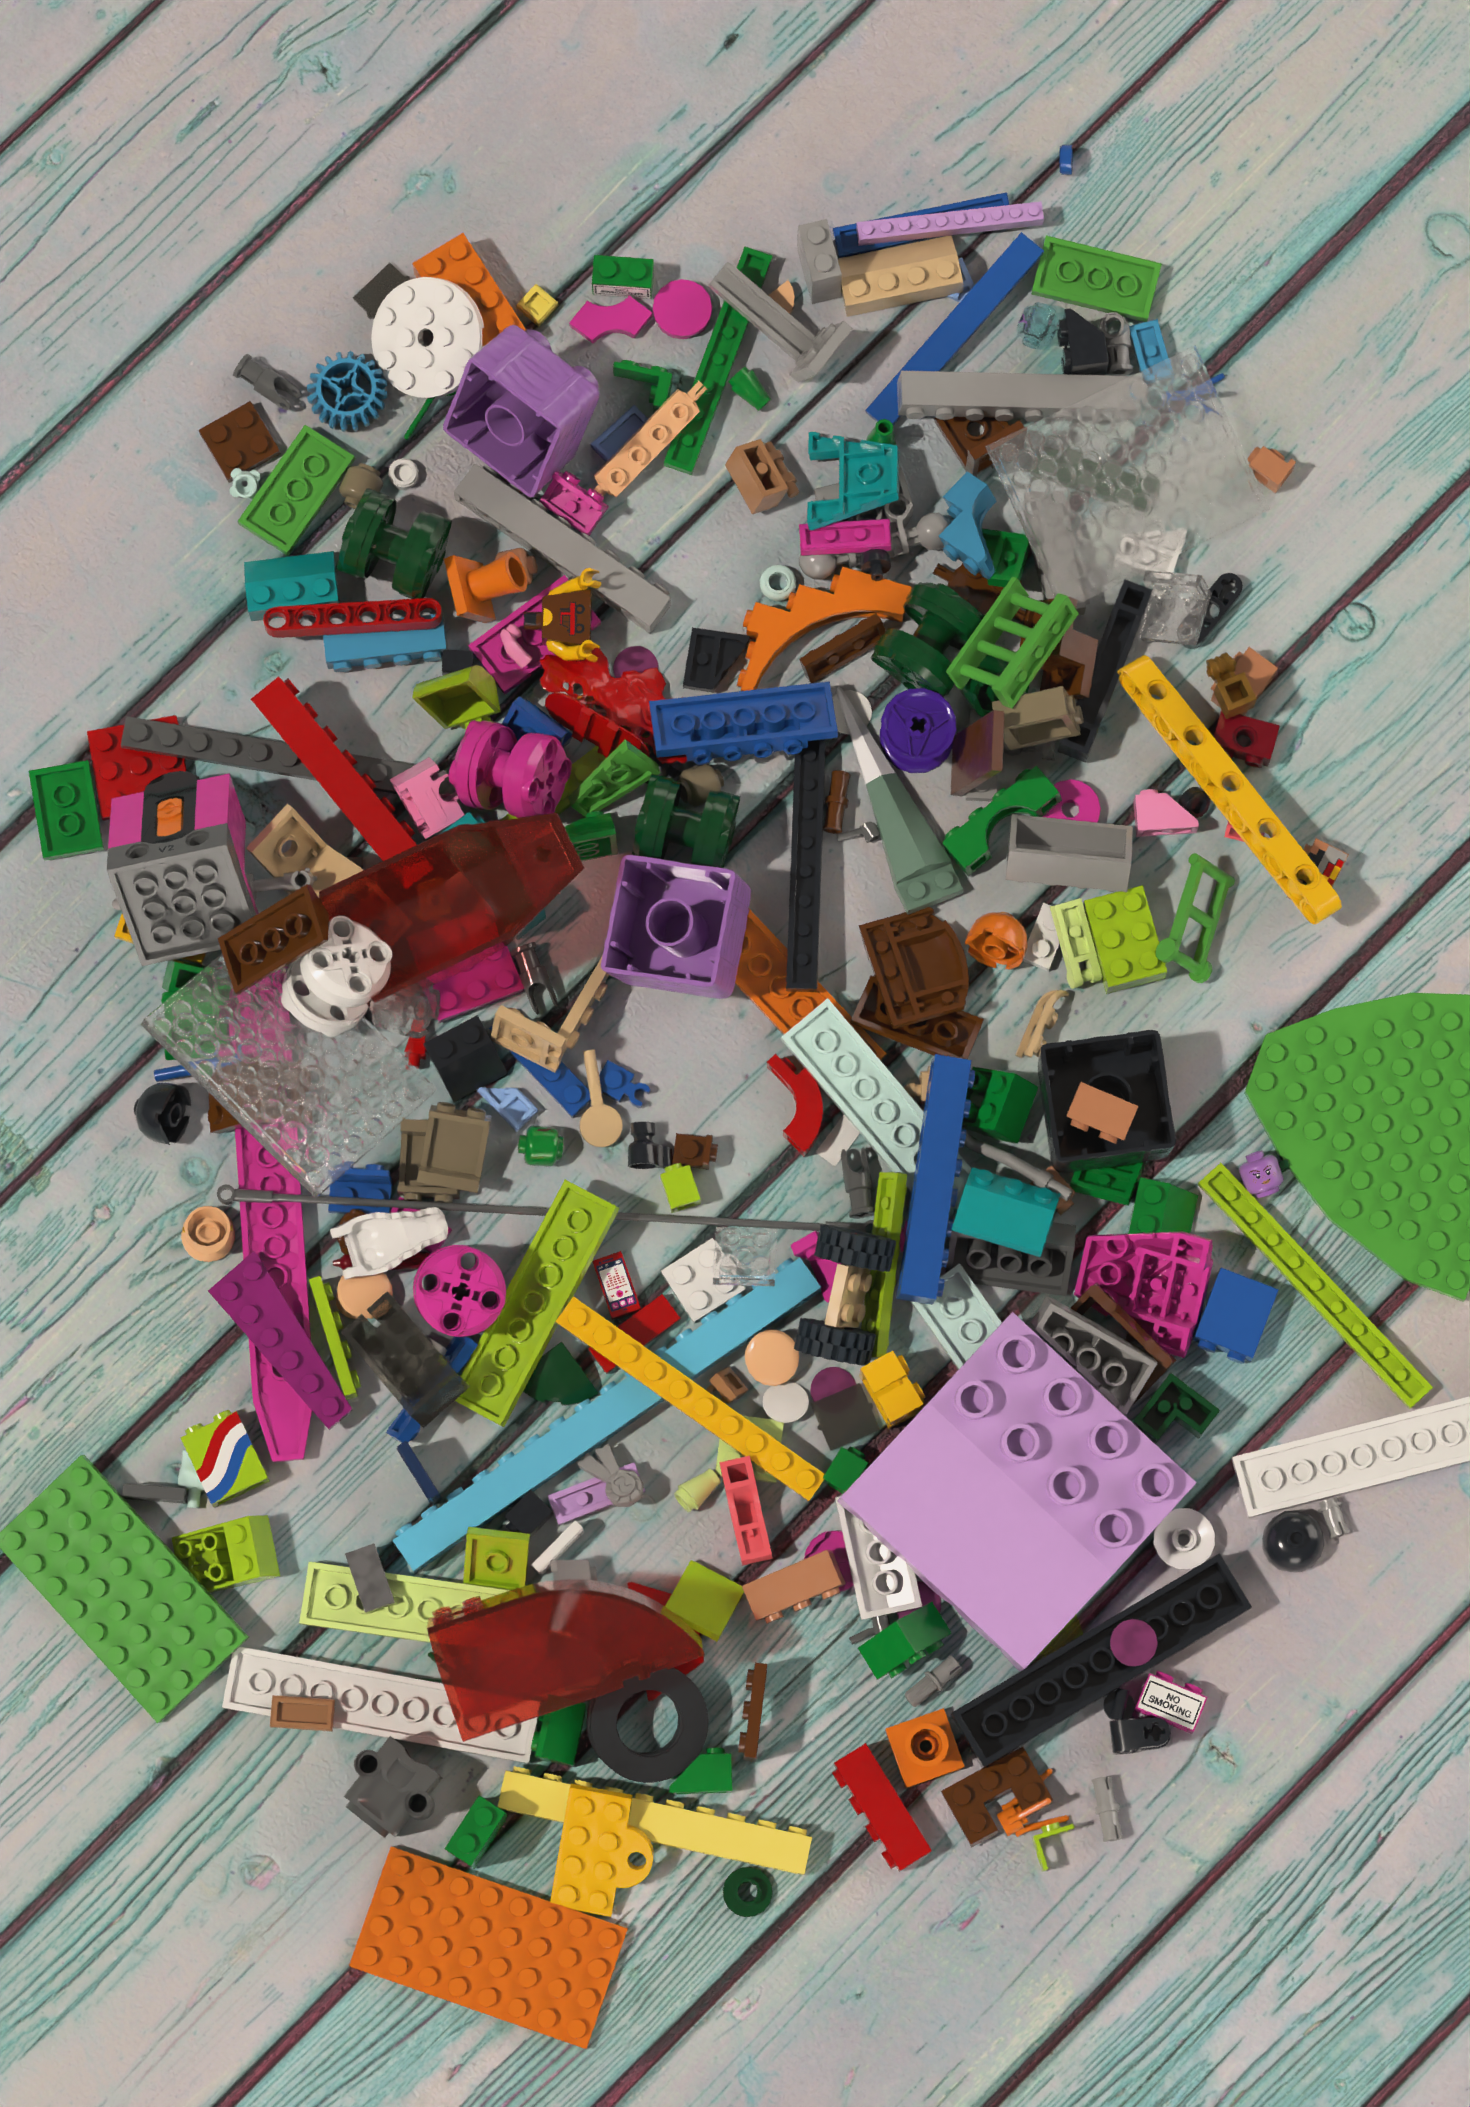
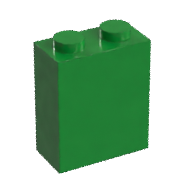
M479 1795L448 1842L445 1850L475 1869L508 1818V1815Z

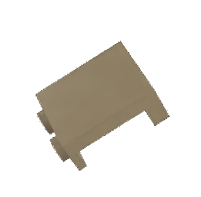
M438 1102L437 1106L431 1105L417 1182L478 1193L492 1116L486 1115V1111L479 1108H468L467 1111L455 1109L456 1106L454 1104Z
M401 1119L398 1196L404 1197V1201H422V1197L435 1198L434 1202L453 1203V1199H460V1190L417 1182L428 1120Z

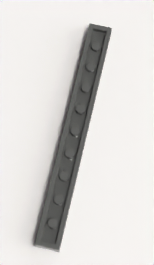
M128 716L125 719L121 748L317 781L287 743ZM351 754L357 761V764L353 767L360 776L366 772L377 786L373 789L375 791L397 794L390 779L414 766V764Z

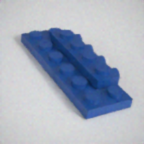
M830 681L649 701L657 758L686 755L687 761H694L696 764L703 765L709 763L712 758L724 757L727 761H736L742 755L754 754L758 758L768 757L772 752L784 751L786 754L794 755L801 752L803 748H808V741L838 738Z

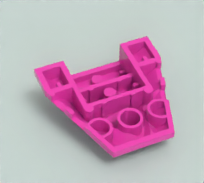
M1183 1231L1089 1235L1086 1238L1074 1295L1080 1298L1090 1286L1098 1282L1101 1285L1100 1287L1165 1351L1184 1358L1191 1344L1194 1329L1198 1327L1213 1266V1259H1211L1213 1250L1212 1240ZM1095 1302L1091 1306L1104 1316L1110 1315L1111 1317H1113L1109 1312H1106L1097 1302Z

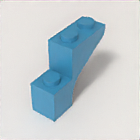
M967 471L943 496L949 507L947 512L954 520L944 529L939 538L945 546L943 552L951 560L956 562L959 559L973 575L979 573L989 580L994 574L995 568L982 534V523L989 509L997 501L988 485Z

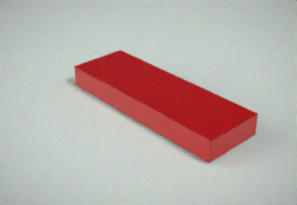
M661 1294L619 1325L618 1328L643 1346H646L680 1321L681 1318L664 1295ZM591 1347L588 1348L606 1374L618 1367Z

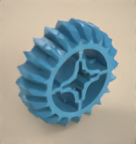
M338 351L336 353L337 360L332 361L331 357L326 356L327 366L317 363L316 369L320 374L311 373L309 376L313 383L307 385V391L312 393L307 399L308 403L314 404L311 408L313 414L321 413L319 416L320 422L324 423L329 420V427L332 429L340 423L341 431L344 432L347 430V424H352L353 430L357 431L358 422L361 421L364 426L368 427L370 425L368 417L377 419L379 415L376 409L383 410L385 403L382 399L388 398V393L384 390L387 386V381L381 378L383 375L382 369H374L376 366L374 360L365 363L366 358L364 354H360L357 360L354 359L352 351L348 352L347 358H343L341 352ZM348 371L343 378L333 377L338 373ZM360 374L372 386L370 395L366 394L364 389L358 386ZM352 386L353 393L350 394L348 392V395L343 397L342 389L346 390L347 387ZM324 388L329 389L331 394L337 396L335 408H332L324 400ZM351 405H361V407L356 410L347 411V409Z

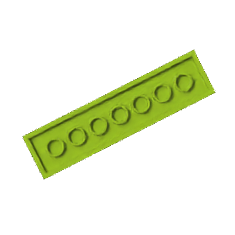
M564 1180L506 1289L505 1305L500 1315L492 1325L485 1329L478 1342V1346L472 1353L449 1397L450 1399L502 1427L506 1425L558 1326L555 1321L577 1291L620 1209L619 1207Z

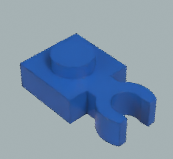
M607 1060L599 1074L601 1090L604 1095L619 1103L625 1095L629 1097V1101L633 1106L642 1108L643 1103L635 1098V1093L644 1091L649 1094L651 1090L646 1084L631 1083L634 1078L633 1073Z

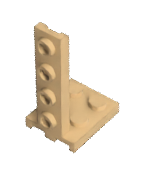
M602 957L558 1033L552 1031L545 1023L534 1022L524 1017L515 1008H506L500 1005L494 1017L491 1041L555 1073L561 1064L562 1056L566 1049L570 1048L572 1050L580 1036L577 1030L581 1023L584 1025L588 1024L594 1012L591 1006L595 999L601 1001L607 990L608 985L605 982L610 974L601 969Z

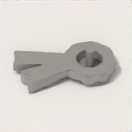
M608 1444L603 1449H595L596 1455L602 1464L588 1453L584 1455V1460L577 1463L580 1469L606 1483V1496L613 1505L630 1507L642 1498L644 1484L641 1478L634 1471L619 1469Z

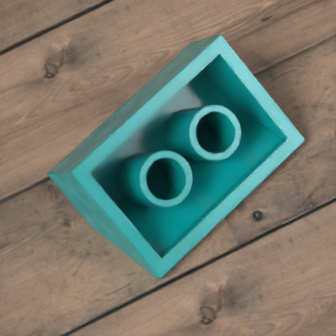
M334 551L244 562L247 607L251 621L263 620L266 611L273 607L340 603Z
M972 1167L964 1187L952 1231L1041 1257L1061 1194L1052 1192L1047 1188H1039L1023 1183L1017 1179L999 1176L988 1170Z

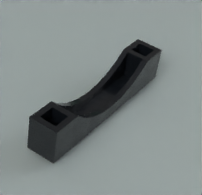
M1124 579L1096 652L1089 698L1077 699L1076 706L1081 707L1083 714V723L1079 724L1081 735L1061 739L1058 748L1059 753L1086 763L1121 672L1119 674L1117 672L1120 668L1124 667L1150 601L1152 589Z

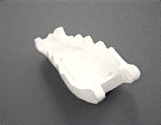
M432 1207L415 1212H374L365 1214L330 1229L332 1239L340 1238L344 1235L353 1267L342 1270L344 1279L347 1280L355 1277L372 1276L393 1269L403 1260L417 1254L423 1248L445 1240L448 1235V1226L443 1212L437 1207Z

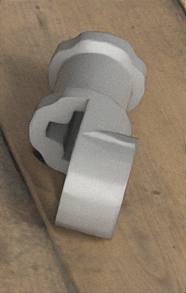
M1116 312L1108 313L1101 319L1099 329L1105 333L1109 367L1107 368V374L1110 376L1129 375L1133 372V366L1130 365L1129 349L1132 347L1129 323ZM1113 320H1120V331L1110 335L1107 330L1109 323Z

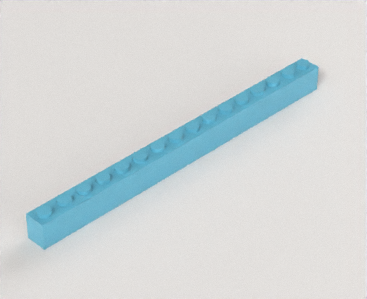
M789 1258L776 1268L777 1274L769 1279L766 1275L761 1277L751 1285L753 1288L751 1292L745 1296L741 1293L735 1295L726 1302L728 1308L719 1314L716 1310L709 1313L701 1320L702 1326L694 1331L691 1328L683 1331L675 1338L676 1344L669 1349L666 1346H662L653 1353L691 1380H695L748 1343L755 1335L765 1331L820 1293L821 1286L801 1258L795 1261ZM625 1372L624 1374L627 1378L618 1384L612 1381L599 1391L601 1396L591 1402L588 1398L574 1408L576 1413L568 1419L562 1416L548 1426L550 1431L540 1437L536 1434L523 1443L525 1448L516 1455L510 1452L497 1461L499 1466L490 1473L485 1469L472 1479L473 1485L465 1490L459 1487L446 1497L447 1503L439 1508L436 1505L428 1508L421 1514L423 1518L421 1521L413 1526L410 1522L402 1526L395 1532L397 1537L392 1541L414 1573H417L466 1539L468 1527L482 1528L518 1503L530 1490L535 1491L584 1457L586 1453H590L659 1405L664 1399Z

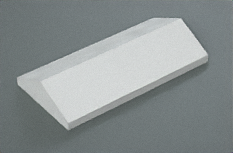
M835 1497L861 1620L922 1607L915 1572L905 1561L883 1545L859 1518L855 1517L838 1503L837 1500L840 1497Z

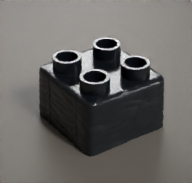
M1144 1030L1042 1045L1038 1058V1077L1050 1160L1057 1172L1068 1173L1123 1166L1139 1162L1143 1163L1159 1160L1169 1155L1175 1146L1176 1136L1168 1095L1161 1037L1158 1031ZM1081 1082L1139 1106L1124 1141L1118 1138L1115 1144L1100 1138V1130L1089 1126L1086 1132L1070 1125L1072 1119L1067 1117V1113Z

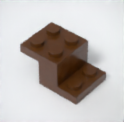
M1068 597L1076 608L1078 600ZM1054 598L1038 601L1044 602L1046 604H1051ZM1026 609L1023 625L1034 628L1042 615ZM1073 621L1041 667L1043 675L1040 691L1063 686L1068 695H1073L1074 699L1089 698L1098 639L1074 630ZM1021 637L1020 647L1025 641V638Z

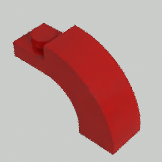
M775 1053L767 1061V1068L791 1092L796 1103L795 1116L791 1123L783 1130V1137L805 1157L814 1146L822 1125L823 1102L821 1092L816 1080L806 1068L796 1075L794 1072L797 1069L794 1064L785 1056L780 1059Z

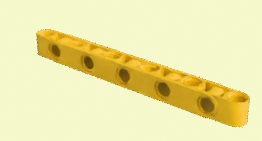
M1142 655L1120 668L1117 673L1121 672L1119 681L1122 687L1310 923L1316 925L1340 910L1342 904L1336 891L1148 656ZM1151 695H1156L1160 699H1155ZM1187 740H1191L1197 745H1192ZM1224 786L1230 787L1233 791L1226 790ZM1261 833L1268 834L1270 838L1264 837ZM1297 879L1304 880L1308 885L1301 884Z

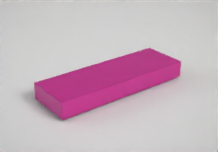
M889 519L835 522L815 530H809L808 524H799L801 556L858 553L872 549L891 551Z

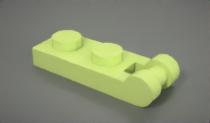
M1082 898L1050 906L1067 969L1066 975L1069 986L1074 989L1081 987L1087 981L1090 983L1101 981L1102 973ZM1085 961L1086 968L1080 971L1078 962Z

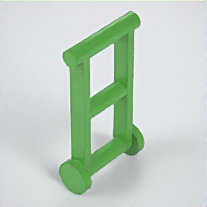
M1193 853L1188 860L1191 867L1169 938L1160 941L1156 948V957L1164 963L1174 961L1189 971L1191 980L1196 983H1203L1208 980L1212 973V965L1207 961V957L1228 888L1234 885L1235 878L1197 853ZM1203 872L1217 881L1207 914L1193 905ZM1189 917L1203 926L1193 959L1179 951Z

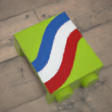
M230 1410L223 1411L213 1417L214 1422L204 1427L202 1423L191 1426L185 1430L186 1435L180 1437L214 1508L270 1482L237 1411L233 1413Z

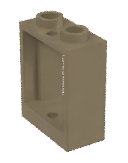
M1063 686L1024 694L1017 701L1013 709L1003 706L1000 700L992 702L993 710L1004 711L1005 713L1004 742L1010 750L1081 735L1079 724L1083 723L1081 707L1076 706L1073 695L1069 696Z

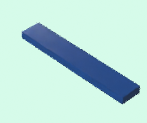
M1007 192L874 220L1010 204ZM856 223L835 227L832 230L838 258L940 238L932 237L858 246Z

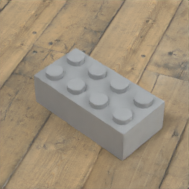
M1012 814L1008 840L1006 880L1021 883H1042L1050 886H1071L1080 889H1101L1110 892H1127L1132 859L1133 826Z

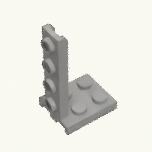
M729 262L722 267L708 285V287L795 360L797 366L789 375L797 382L817 375L853 329L845 321L835 325L831 323L827 328L823 327L815 336Z

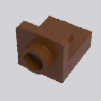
M676 1133L672 1165L682 1163L683 1167L690 1165V1168L709 1170L710 1162H716L718 1144L712 1143L713 1135L702 1137Z

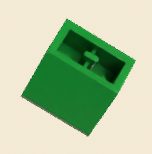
M973 1066L972 1070H975L974 1083L972 1088H967L966 1099L971 1100L968 1118L963 1117L962 1127L995 1140L1018 1144L1039 1087L1015 1073Z
M548 1694L547 1701L541 1700L538 1718L542 1721L541 1731H534L531 1749L536 1752L535 1756L538 1760L574 1767L587 1709L586 1703Z

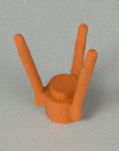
M1051 1768L1040 1775L1043 1782L1053 1773ZM1014 1797L1010 1802L1001 1806L1003 1811L996 1814L1007 1836L1015 1833L1017 1837L1026 1832L1041 1829V1827L1049 1824L1062 1823L1069 1820V1816L1064 1815L1023 1826L1028 1823L1026 1816L1050 1804V1798H1045L1022 1810L1020 1805L1015 1807L1018 1802Z

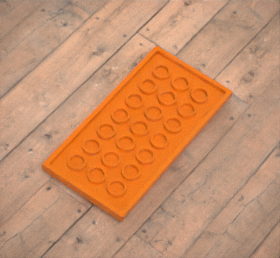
M391 1846L349 1967L587 2049L628 1928L559 1904L550 1903V1901Z

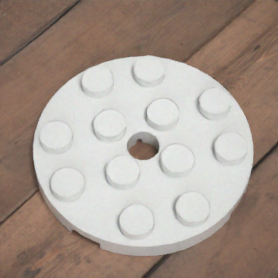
M420 277L398 285L382 301L373 322L372 349L378 368L382 369L383 376L391 385L411 396L433 398L446 396L457 391L468 360L484 347L482 346V328H484L481 313L471 296L451 281L434 277ZM429 329L432 331L434 338L433 342L426 346L423 345V331Z

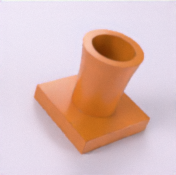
M508 552L483 566V563L456 555L444 558L457 616L489 623L496 620L491 599L524 592L527 589L525 569L518 556L513 552Z
M944 1708L885 1728L905 1788L965 1768ZM922 1741H929L931 1743L932 1749L929 1752H923L920 1749Z

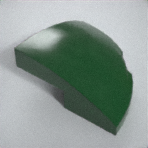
M563 1342L557 1344L540 1358L523 1391L529 1397L542 1403L545 1400L561 1402L562 1406L579 1404L599 1394Z

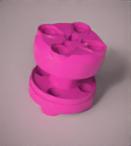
M473 720L467 726L465 736L457 749L455 760L450 766L448 776L450 783L454 785L460 801L465 806L480 810H492L504 802L507 812L518 819L547 823L554 816L555 808L562 797L565 784L570 778L572 763L566 757L560 741L554 736L543 733H527L517 742L511 728L488 720L481 722Z
M450 1245L434 1251L421 1263L414 1276L413 1297L420 1315L433 1328L450 1336L466 1337L484 1331L498 1318L505 1305L506 1285L500 1268L487 1254L470 1246ZM471 1252L475 1257V1263L471 1268L463 1269L460 1263L461 1258L465 1253ZM428 1274H434L437 1284L433 1289L425 1290L422 1287V1279ZM460 1283H464L462 1287L466 1289L465 1295L459 1294L458 1298H454L456 1294L452 1292V1288L459 1287ZM488 1291H493L496 1295L495 1303L492 1306L484 1307L482 1304L483 1295ZM451 1312L456 1313L458 1317L457 1324L452 1328H445L443 1324L445 1315Z

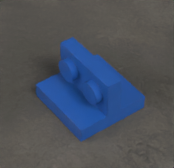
M520 696L512 703L502 722V725L512 729L517 742L527 733H543L556 737L564 748L572 739L571 732L540 710L536 705L527 699L524 700Z

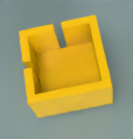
M893 1350L860 1368L859 1373L860 1379L889 1430L917 1415L923 1408L925 1398L917 1382L912 1384L907 1376L910 1369L902 1355L896 1357Z

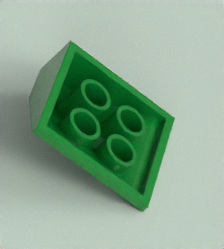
M603 811L587 813L586 818L579 819L524 847L529 872L618 854L616 831L611 814H604Z

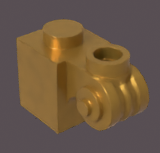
M1227 652L1221 654L1220 657L1216 656L1215 659L1207 660L1206 673L1215 682L1214 695L1225 718L1229 719L1254 708L1257 698L1245 672L1238 675L1234 673L1235 666H1237L1236 661Z

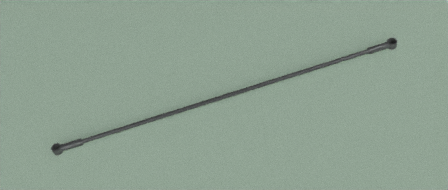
M227 1184L220 1186L217 1190L218 1200L225 1205H229L234 1201L258 1203L282 1201L410 1209L437 1207L440 1210L537 1216H546L549 1208L273 1193V1191L234 1189ZM230 1190L232 1192L231 1198L227 1200L222 1199V1191ZM618 1212L614 1219L819 1231L820 1225H823V1223ZM868 1220L865 1223L826 1221L825 1225L866 1232L865 1228L868 1225H873L874 1220Z

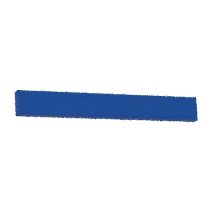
M1021 232L869 405L865 412L876 422L886 419L894 426L902 416L898 415L897 380L901 371H942L1042 257L1044 250Z

